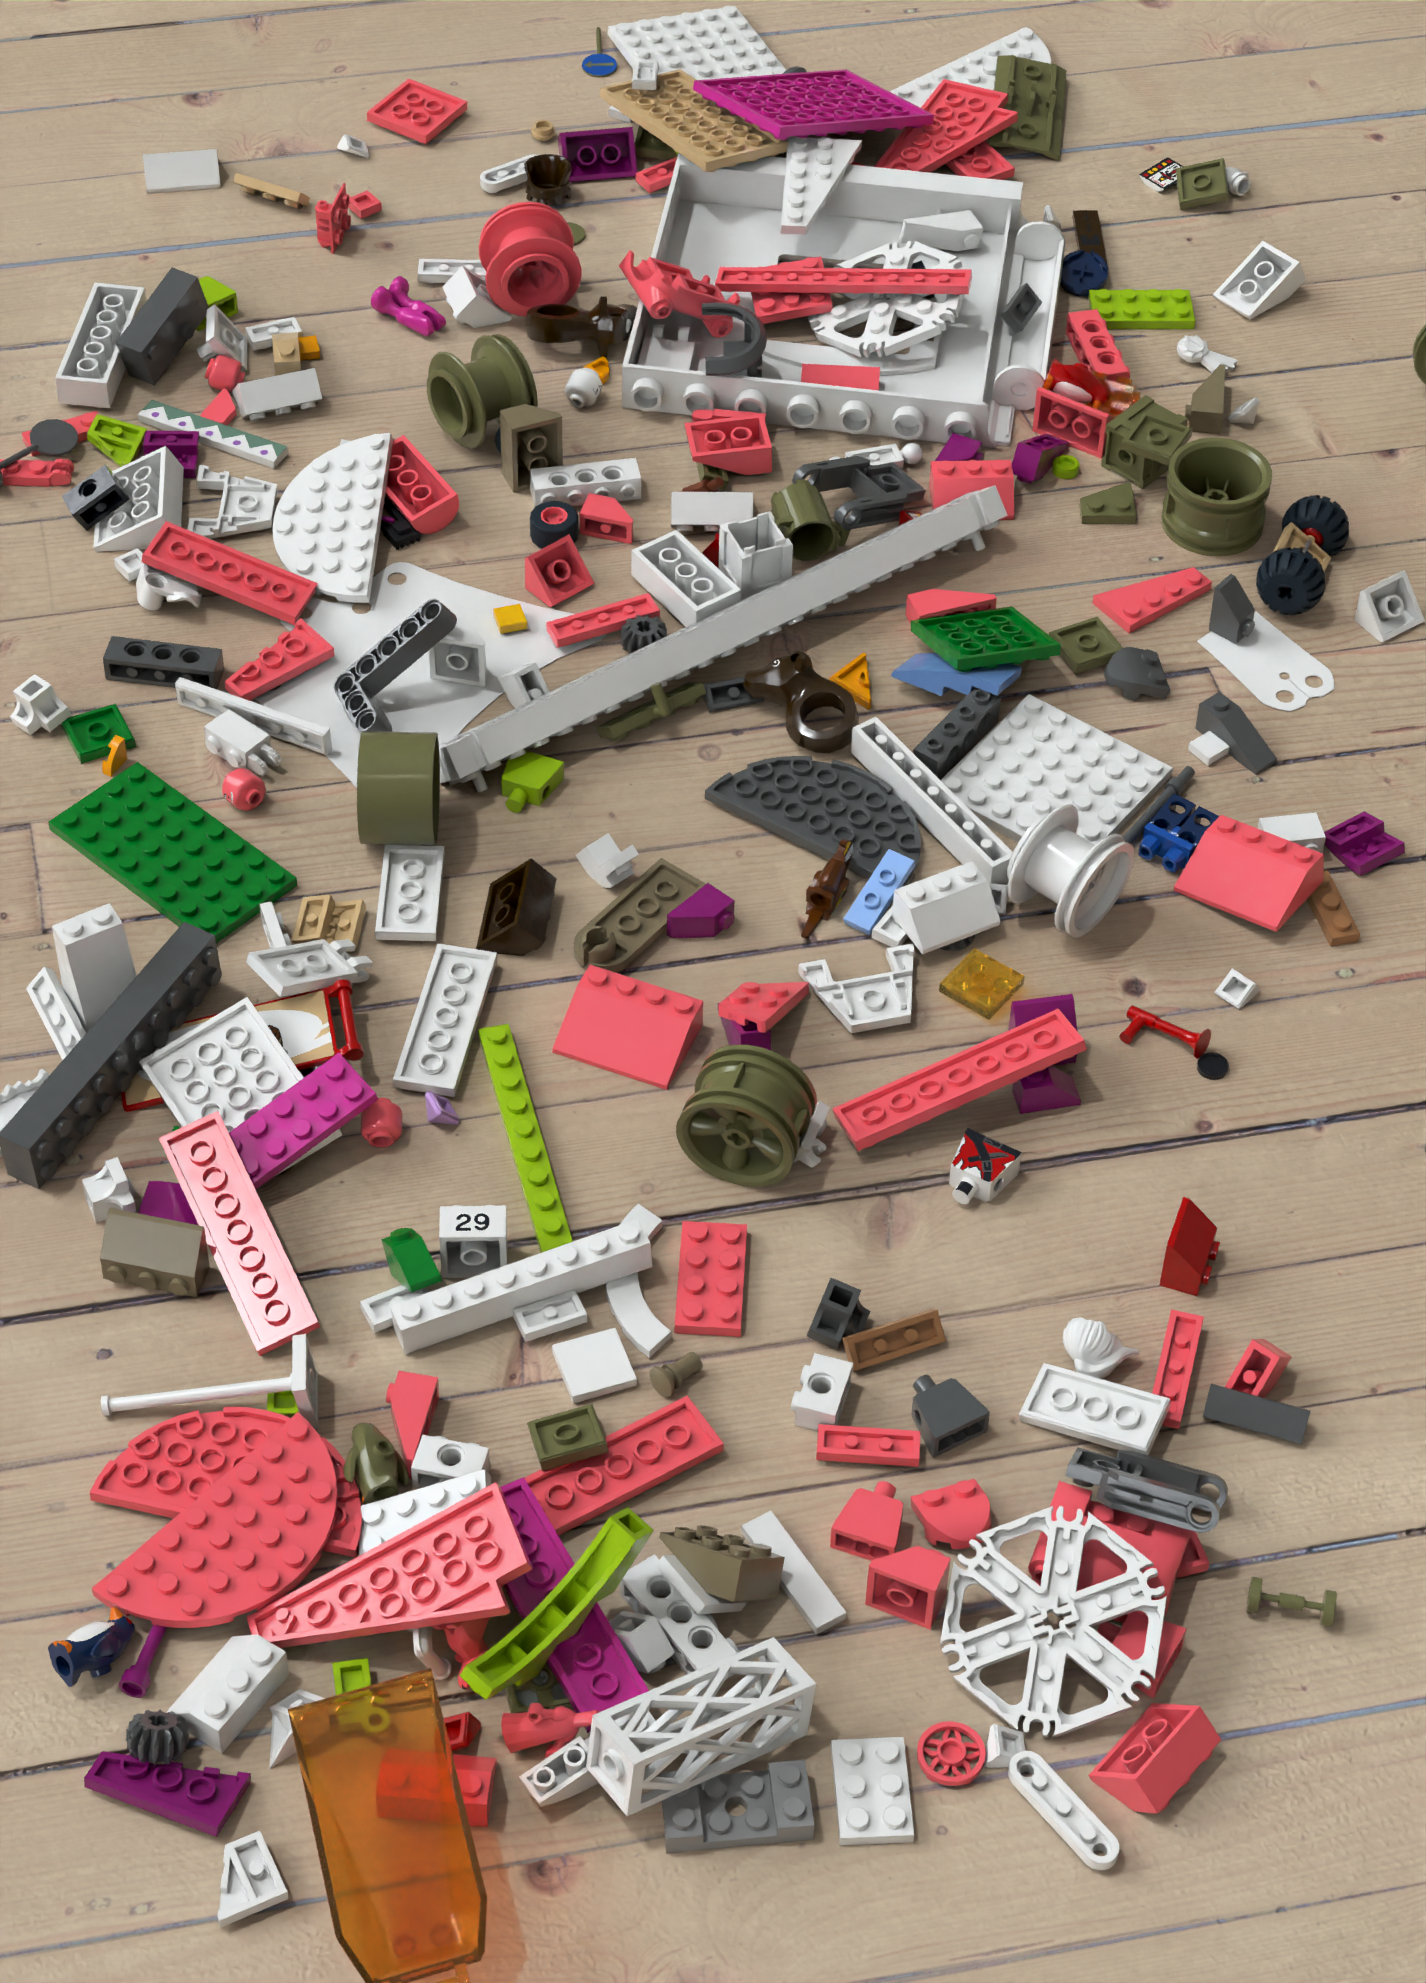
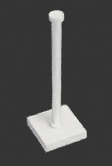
M306 1334L293 1335L292 1373L290 1377L110 1398L109 1395L101 1396V1410L103 1416H111L112 1412L292 1391L299 1413L314 1429H318V1370Z

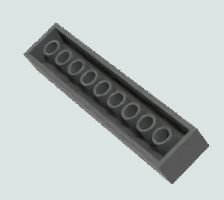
M183 922L0 1131V1147L8 1175L40 1189L47 1180L54 1176L57 1168L65 1158L73 1154L76 1145L85 1135L91 1133L95 1123L103 1114L111 1109L113 1102L118 1096L130 1087L132 1079L139 1070H143L139 1061L154 1053L157 1048L161 1049L168 1041L170 1031L174 1027L180 1028L189 1013L201 1004L207 992L219 983L222 971L215 935Z

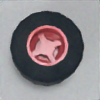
M548 501L537 505L531 511L530 537L532 542L539 548H544L569 534L574 543L578 540L579 516L576 509L570 504L562 501Z

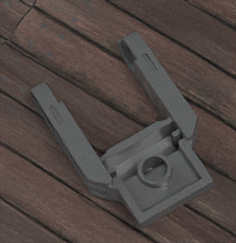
M859 456L804 464L796 470L792 479V483L796 484V479L805 480L811 474L808 479L809 484L816 486L819 492L846 487L851 488L858 498L845 502L839 509L836 508L834 512V520L845 530L899 521L900 511L903 510L904 503L923 500L926 492L922 486L894 463L873 466L870 465L871 461L869 459Z
M1077 1447L1068 1463L1066 1477L1073 1478V1482L1077 1485L1084 1487H1093V1484L1098 1485L1099 1489L1096 1499L1106 1507L1198 1533L1209 1532L1217 1525L1220 1517L1219 1508L1223 1506L1228 1495L1226 1482L1216 1474L1134 1451L1118 1450L1117 1457H1111ZM1204 1484H1214L1218 1487L1220 1496L1217 1500H1214L1209 1496L1200 1494V1488ZM1192 1508L1211 1511L1212 1518L1207 1522H1198L1192 1516Z

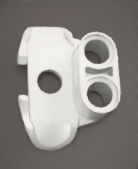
M142 563L136 580L137 600L142 607L149 610H158L161 608L165 597L167 602L188 601L194 607H199L202 593H198L197 585L191 582H180L176 579V576Z

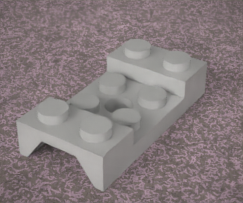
M805 1760L771 1762L768 1765V1770L720 1774L662 1800L666 1853L814 1839L815 1824ZM677 1771L660 1772L659 1777L674 1778ZM731 1804H740L746 1811L740 1816H732L726 1811V1808Z

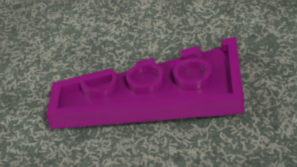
M105 1751L100 1753L84 1777L85 1788L215 1837L219 1835L251 1783V1773L238 1772L237 1776L221 1774L220 1769L204 1767L203 1771L183 1768V1763L170 1761V1764L154 1765L149 1763V1761L142 1763L139 1758H134L130 1755Z

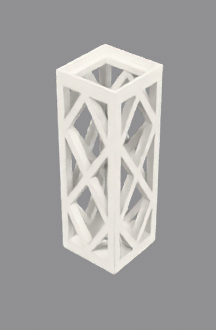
M772 1637L592 1715L586 1768L625 1815L629 1816L808 1734L816 1683L781 1644ZM759 1658V1662H754L752 1660ZM729 1673L746 1675L723 1697H715ZM784 1676L793 1685L773 1694ZM694 1686L684 1696L674 1695L678 1692H681L687 1688ZM795 1699L794 1705H785V1703ZM651 1707L669 1709L644 1732H635ZM684 1711H693L690 1716L672 1723ZM759 1719H766L752 1743L736 1742ZM708 1722L707 1724L695 1729V1727ZM731 1728L720 1739H710L711 1736ZM681 1753H688L674 1778L656 1777ZM720 1754L730 1755L726 1758H723L717 1762L710 1764ZM642 1790H652L642 1795Z

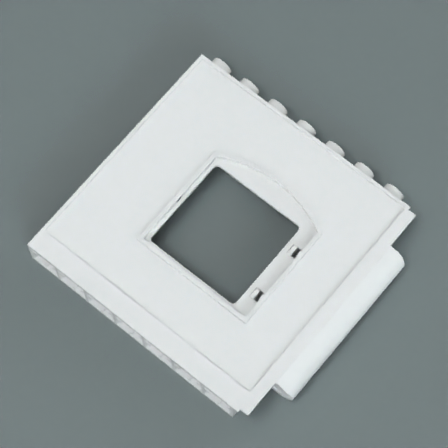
M678 153L651 257L689 269L696 280L701 281L705 275H708L710 278L709 284L715 285L720 267H766L777 265L779 261L793 262L820 256L822 257L823 265L837 267L839 263L888 243H891L893 246L895 242H898L900 248L905 247L907 244L901 243L899 240L904 219L971 210L983 227L979 247L962 251L938 249L959 257L962 266L972 270L969 294H964L958 318L954 316L955 322L945 321L947 329L941 331L942 334L934 336V341H928L927 339L910 346L908 354L893 353L885 356L884 352L882 357H878L877 352L872 351L869 354V358H866L864 351L861 357L836 347L767 340L766 348L762 355V365L757 367V369H762V378L740 375L706 376L705 357L723 356V341H744V322L742 320L732 317V330L726 336L717 338L710 334L701 319L672 311L666 318L654 319L642 301L639 300L622 365V408L692 415L693 411L700 409L766 413V424L947 443L952 433L981 441L982 447L996 448V445L1010 447L1015 410H1029L1035 407L1037 389L1039 387L1042 388L1049 370L1066 245L1065 237L1059 228L1043 221L1029 223L1022 215L1023 182L848 165L844 177L832 195L827 197L825 206L818 211L817 218L807 234L781 233L786 158L767 156L759 158L754 162L738 163L734 167H722L714 172H705ZM919 255L913 261V263L922 260L926 269L937 266L940 263L924 255ZM881 257L872 263L856 268L883 269L886 258ZM1028 283L1042 301V304L1023 331L1014 334L1000 314L1019 287ZM734 292L721 293L727 301ZM736 292L741 300L738 305L755 314L751 292ZM934 294L935 297L928 300L944 303L948 301L950 294ZM654 323L665 324L663 331L664 339L678 340L680 325L690 326L689 335L698 334L702 336L703 341L700 344H695L691 370L638 365L644 337L652 338ZM914 324V329L919 327L920 325ZM802 364L880 367L879 390L801 382Z

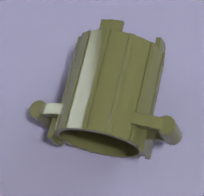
M796 479V484L785 487L778 494L774 492L771 498V512L775 518V524L786 539L789 538L793 544L792 558L802 561L816 560L829 553L831 549L836 551L838 546L845 545L851 529L845 530L831 519L822 494H820L816 486L809 484L808 480Z

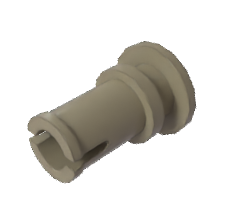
M689 1352L672 1364L666 1363L662 1367H653L649 1374L650 1380L655 1390L661 1396L670 1397L674 1394V1389L682 1385L683 1380L701 1371L703 1365L696 1353Z

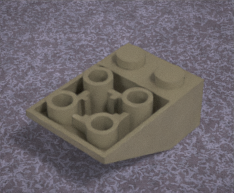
M698 1525L697 1530L687 1527H675L674 1532H660L659 1538L706 1593L732 1602L776 1599L778 1597L785 1557L772 1553V1547L756 1543L748 1545L744 1543L745 1538L731 1534L721 1536L717 1534L718 1529L705 1525Z

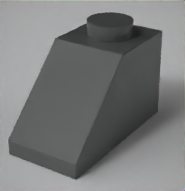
M1232 574L1226 577L1214 589L1209 630L1237 644L1245 636L1248 637L1255 627V622L1253 621L1255 608L1236 576Z

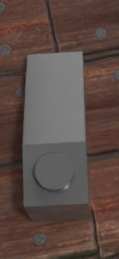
M1221 692L1214 694L1199 704L1195 729L1202 734L1208 731L1215 734L1230 746L1228 754L1255 775H1258L1277 762L1276 756L1242 709Z

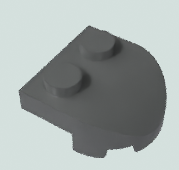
M1134 647L1122 648L1112 656L1104 669L1107 683L1111 687L1116 684L1124 690L1123 697L1132 701H1136L1140 694L1166 698L1171 691L1158 654L1152 650Z

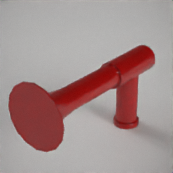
M1131 1005L1126 1016L1133 1021L1119 1035L1121 1041L1130 1044L1145 1025L1185 1042L1194 1050V1057L1198 1059L1204 1054L1209 1045L1211 1030L1205 1029L1202 1033H1194Z

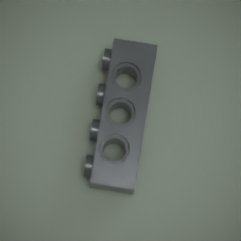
M111 636L103 657L106 680L176 688L175 683L181 677L218 689L224 672L222 649Z
M975 687L914 748L913 754L941 780L998 723L1001 697Z

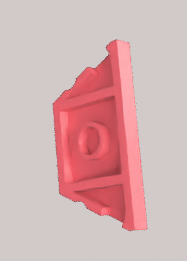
M809 982L743 983L718 1004L719 1016L728 1020H734L743 1026L749 1025V1021L757 1023V1031L766 1033L809 994Z

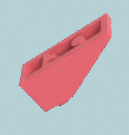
M930 589L907 595L905 616L911 624V620L996 609L997 598L995 594Z
M398 1371L395 1384L390 1383L388 1386L386 1403L391 1404L392 1420L409 1479H412L411 1466L422 1434H429L439 1400L438 1377Z

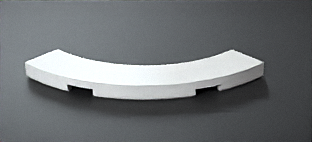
M637 1204L620 1224L638 1219L649 1241L662 1228V1220L640 1204ZM638 1272L605 1283L611 1312L622 1327L623 1333L638 1350L650 1358L671 1339V1331L654 1316L647 1306L639 1286Z

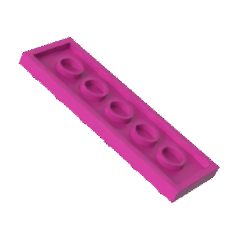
M337 1053L230 1131L229 1135L255 1190L375 1103L378 1097L344 1057Z

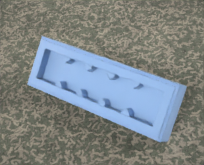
M888 849L844 916V924L871 935L872 929L881 920L892 903L894 890L903 886L915 867V861Z

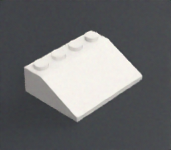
M166 446L112 471L122 483L130 500L95 524L93 548L96 552L134 550L136 548L147 549L166 521L181 527L184 467Z

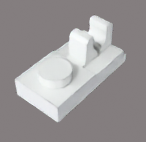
M821 1101L817 1102L815 1112L806 1132L799 1138V1150L793 1163L800 1160L813 1168L821 1162V1158L815 1154L820 1155L825 1151L826 1145L816 1137L820 1136L825 1130L828 1123L825 1118L830 1109L829 1106Z

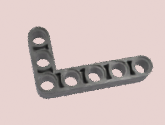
M430 599L335 680L334 691L358 731L392 732L391 723L375 695L455 628L457 624L456 615L438 599Z

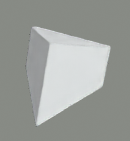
M299 1689L270 1707L272 1712L269 1769L331 1731L328 1704L325 1698Z

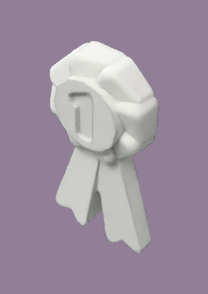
M1186 335L1177 345L1178 355L1182 359L1191 363L1201 362L1211 373L1222 364L1225 365V374H1227L1228 370H1234L1238 362L1237 359L1210 351L1207 342L1197 335L1194 337Z

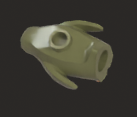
M359 1423L354 1426L351 1436L353 1445L348 1452L343 1467L344 1477L351 1483L355 1478L362 1493V1503L365 1505L398 1495V1480L404 1486L408 1485L409 1476L403 1459L394 1449L389 1439L373 1424Z

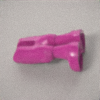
M402 276L396 277L391 282L389 290L383 286L378 287L371 297L373 309L382 314L394 316L400 324L426 337L446 325L445 317L434 308L420 300L412 301L408 297L409 283Z

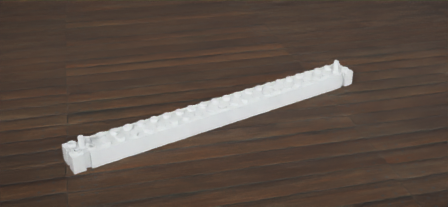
M996 486L973 491L956 498L945 505L937 507L470 729L447 742L439 744L440 783L449 781L450 785L472 779L477 792H482L488 789L481 771L492 770L502 765L501 761L508 758L510 760L525 754L526 749L542 746L550 742L549 738L567 734L574 730V726L592 722L597 719L599 714L604 712L605 714L619 709L621 707L620 704L624 702H632L645 696L644 693L651 690L650 686L652 684L661 682L662 687L668 685L667 681L674 678L675 680L691 674L690 670L708 666L714 663L713 659L720 656L721 658L735 653L736 648L756 643L761 636L774 634L782 630L781 627L784 625H792L803 620L804 616L809 613L815 614L826 609V605L832 602L835 604L849 597L848 594L871 587V583L884 581L892 577L894 572H901L913 567V563L919 560L921 562L936 556L935 553L940 550L945 551L957 545L956 542L971 539L976 551L984 549L985 544L980 531H986L1000 525L998 520L1008 516Z

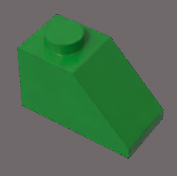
M412 1228L396 1229L390 1233L389 1237L381 1239L391 1275L410 1292L442 1281L441 1275L422 1236Z

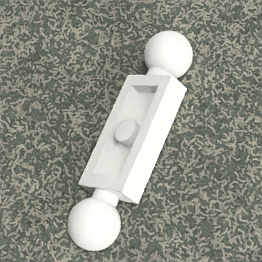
M915 443L905 445L900 451L896 444L845 452V458L859 456L869 459L871 461L870 465L873 466L894 463L900 469L903 468L904 461L908 464H916L923 455L921 447ZM834 456L829 460L840 459L841 457Z

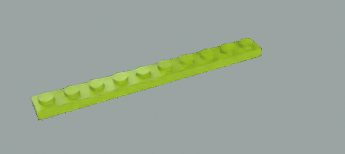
M509 1024L478 1029L479 1041L540 1253L573 1242Z

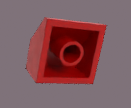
M1183 1197L1166 1246L1159 1286L1198 1296L1201 1284L1208 1285L1212 1272V1266H1209L1208 1263L1209 1260H1216L1220 1242L1215 1241L1217 1227L1190 1198Z

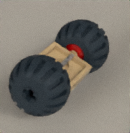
M1320 495L1303 497L1293 503L1286 511L1282 520V534L1273 553L1267 556L1261 563L1256 578V586L1260 598L1265 605L1269 604V608L1274 612L1278 610L1283 615H1289V613L1290 615L1302 614L1312 609L1320 601L1325 589L1324 572L1331 559L1330 556L1336 555L1341 551L1349 536L1348 517L1336 501L1330 502L1331 498L1325 496L1320 498Z

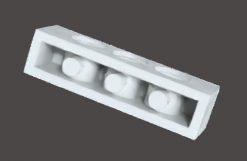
M636 458L530 469V490L534 507L548 501H562L571 506H582L589 493L612 497L618 502L641 499V475Z
M655 1554L627 1571L620 1582V1595L635 1613L655 1616L675 1652L671 1657L686 1675L739 1652L735 1643L730 1638L725 1639L718 1631V1626L710 1614H697L659 1570L656 1565L659 1559ZM656 1596H665V1598H656ZM683 1620L686 1623H677L676 1621ZM704 1645L708 1648L700 1649L696 1646ZM729 1673L726 1679L730 1678L734 1674Z

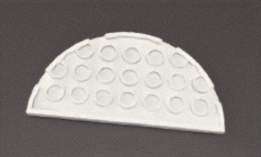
M1025 27L889 92L921 108L943 79L994 90L998 56L1014 55L1051 64V58L1043 41L1031 29Z
M391 433L373 434L359 438L324 453L314 459L292 480L279 500L272 529L277 554L285 570L318 583L315 592L317 595L323 593L335 596L338 601L370 602L393 444Z

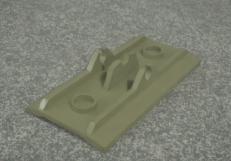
M1014 55L998 56L994 91L1008 94V103L1003 109L1018 112V121L990 137L988 144L991 147L1008 146L1042 153L1044 156L1059 161L1067 70L1057 66V64H1049Z

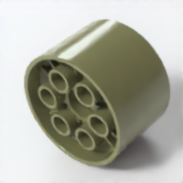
M362 731L357 767V821L360 843L436 845L440 808L438 733Z

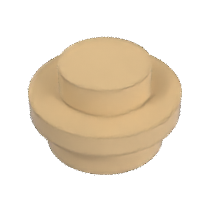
M538 120L531 129V135L538 141L545 142L555 136V128L552 122L548 120Z

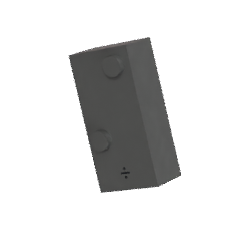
M172 267L116 341L129 376L155 386L188 339L192 338L195 330L207 315V309L209 308L197 276Z

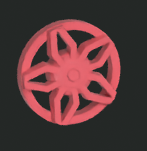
M953 1721L940 1722L929 1727L919 1739L917 1747L918 1764L926 1777L932 1782L947 1786L967 1785L980 1774L985 1763L986 1751L981 1737L975 1730L965 1724ZM945 1731L942 1741L929 1739L934 1734ZM951 1731H953L954 1738H949ZM960 1733L968 1736L974 1743L961 1742ZM927 1747L937 1748V1751H932ZM966 1751H976L972 1754H966ZM923 1754L933 1759L930 1766L927 1764ZM979 1758L977 1765L971 1770L969 1762ZM938 1765H942L944 1767L942 1770L938 1772L934 1771ZM958 1767H962L965 1770L964 1775L957 1770ZM949 1769L952 1770L954 1777L946 1776Z

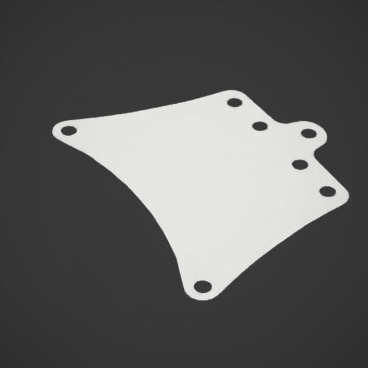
M398 562L387 566L373 577L369 602L371 610L368 613H355L352 610V606L355 604L353 602H327L312 597L306 606L312 611V615L303 620L334 647L335 656L286 681L278 689L267 691L254 698V700L263 706L330 728L332 750L328 755H324L357 788L358 751L361 732L355 728L336 695L334 682L341 673L428 600L438 599L456 615L457 621L465 619L485 641L486 686L431 679L428 651L376 694L375 698L391 723L392 732L438 733L439 744L458 736L469 722L505 692L498 679L502 675L519 666L534 662L541 669L558 658L602 640L606 634L557 648L546 631V622L574 615L573 613L506 598L455 582L413 564ZM393 573H402L407 579L401 585H393L388 582V577ZM520 604L527 620V629L500 634L493 616V608ZM280 619L281 624L289 631L295 628V624L293 625Z

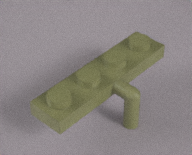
M661 682L652 684L650 688L654 699L597 726L600 738H611L612 741L621 740L628 736V731L634 728L636 730L646 728L652 724L651 720L657 717H668L674 714V709L681 705L682 707H687L697 703V698L706 694L703 683L688 682L667 693H664Z

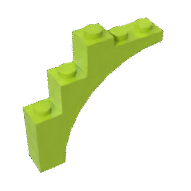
M628 1507L610 1516L579 1560L546 1598L502 1640L467 1664L459 1676L470 1685V1688L475 1693L482 1696L485 1700L512 1684L519 1687L536 1677L555 1647L577 1633L595 1603L616 1590L654 1530Z

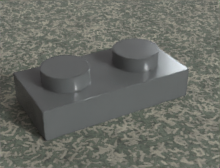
M1026 283L1019 287L1000 316L1014 334L1023 331L1042 304V301Z

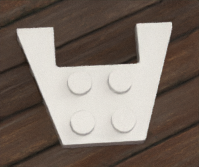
M199 465L197 489L223 490L219 516L216 519L189 518L187 530L213 539L272 528L278 494L277 484L247 476L243 480L230 476L228 471L216 473L210 471L209 466Z
M913 944L886 948V958L892 972L849 980L833 981L825 959L799 964L798 973L805 982H809V987L851 1034L910 1023Z

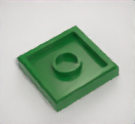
M116 703L69 717L62 722V728L81 764L108 756L112 749L108 745L115 735L125 739L126 750L136 747L135 739Z

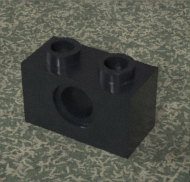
M106 464L62 496L72 516L86 531L130 500L122 483Z

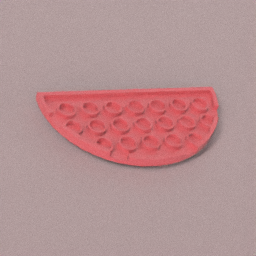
M223 1407V1411L199 1414V1410L175 1416L147 1429L132 1439L125 1451L114 1461L110 1460L89 1492L91 1501L175 1518L286 1423L290 1417L249 1407ZM322 1436L321 1439L326 1445L333 1462L338 1494L337 1515L333 1532L329 1535L322 1551L356 1558L359 1551L362 1529L359 1490L355 1478L351 1483L344 1477L343 1467L345 1460Z
M297 1412L92 1588L93 1596L110 1608L117 1607L127 1617L131 1614L150 1620L152 1625L172 1628H199L234 1621L233 1617L248 1613L254 1609L258 1611L284 1597L316 1565L329 1535L333 1532L338 1505L336 1475L332 1459L320 1435Z

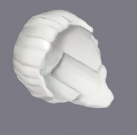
M1082 1317L1073 1318L1063 1330L1065 1349L1074 1360L1075 1369L1078 1373L1102 1379L1108 1376L1124 1359L1139 1355L1140 1353L1138 1349L1122 1346L1118 1337L1107 1331L1105 1324L1101 1321L1086 1320Z

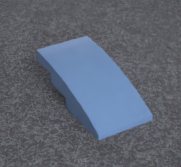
M936 652L915 654L895 669L891 677L940 696L950 689L968 695L975 687L998 695L1020 677L1022 667L1003 663L998 664L995 668L976 667L972 668L971 671L961 672L957 671Z

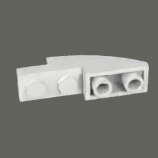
M649 1711L635 1732H644L656 1721ZM581 1736L577 1737L519 1776L522 1784L540 1807L570 1798L599 1784L586 1768L590 1737L585 1740Z

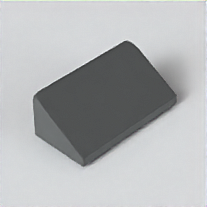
M744 677L703 684L706 694L702 696L709 712L762 703L764 699H754L748 696L743 686Z

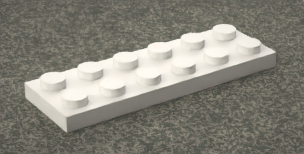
M437 944L393 1077L394 1088L425 1093L430 1091L438 1095L455 1097L497 964V952Z

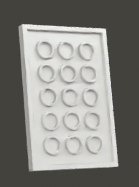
M248 997L139 1061L141 1068L181 1127L219 1111L228 1133L304 1078ZM340 1129L336 1130L281 1172L342 1136Z

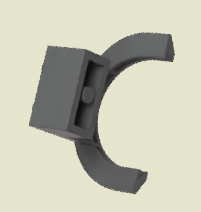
M725 302L702 303V315H727L744 322V341H723V356L705 357L706 376L740 375L762 378V369H757V367L762 365V355L766 348L767 335L761 320L748 309L736 304Z

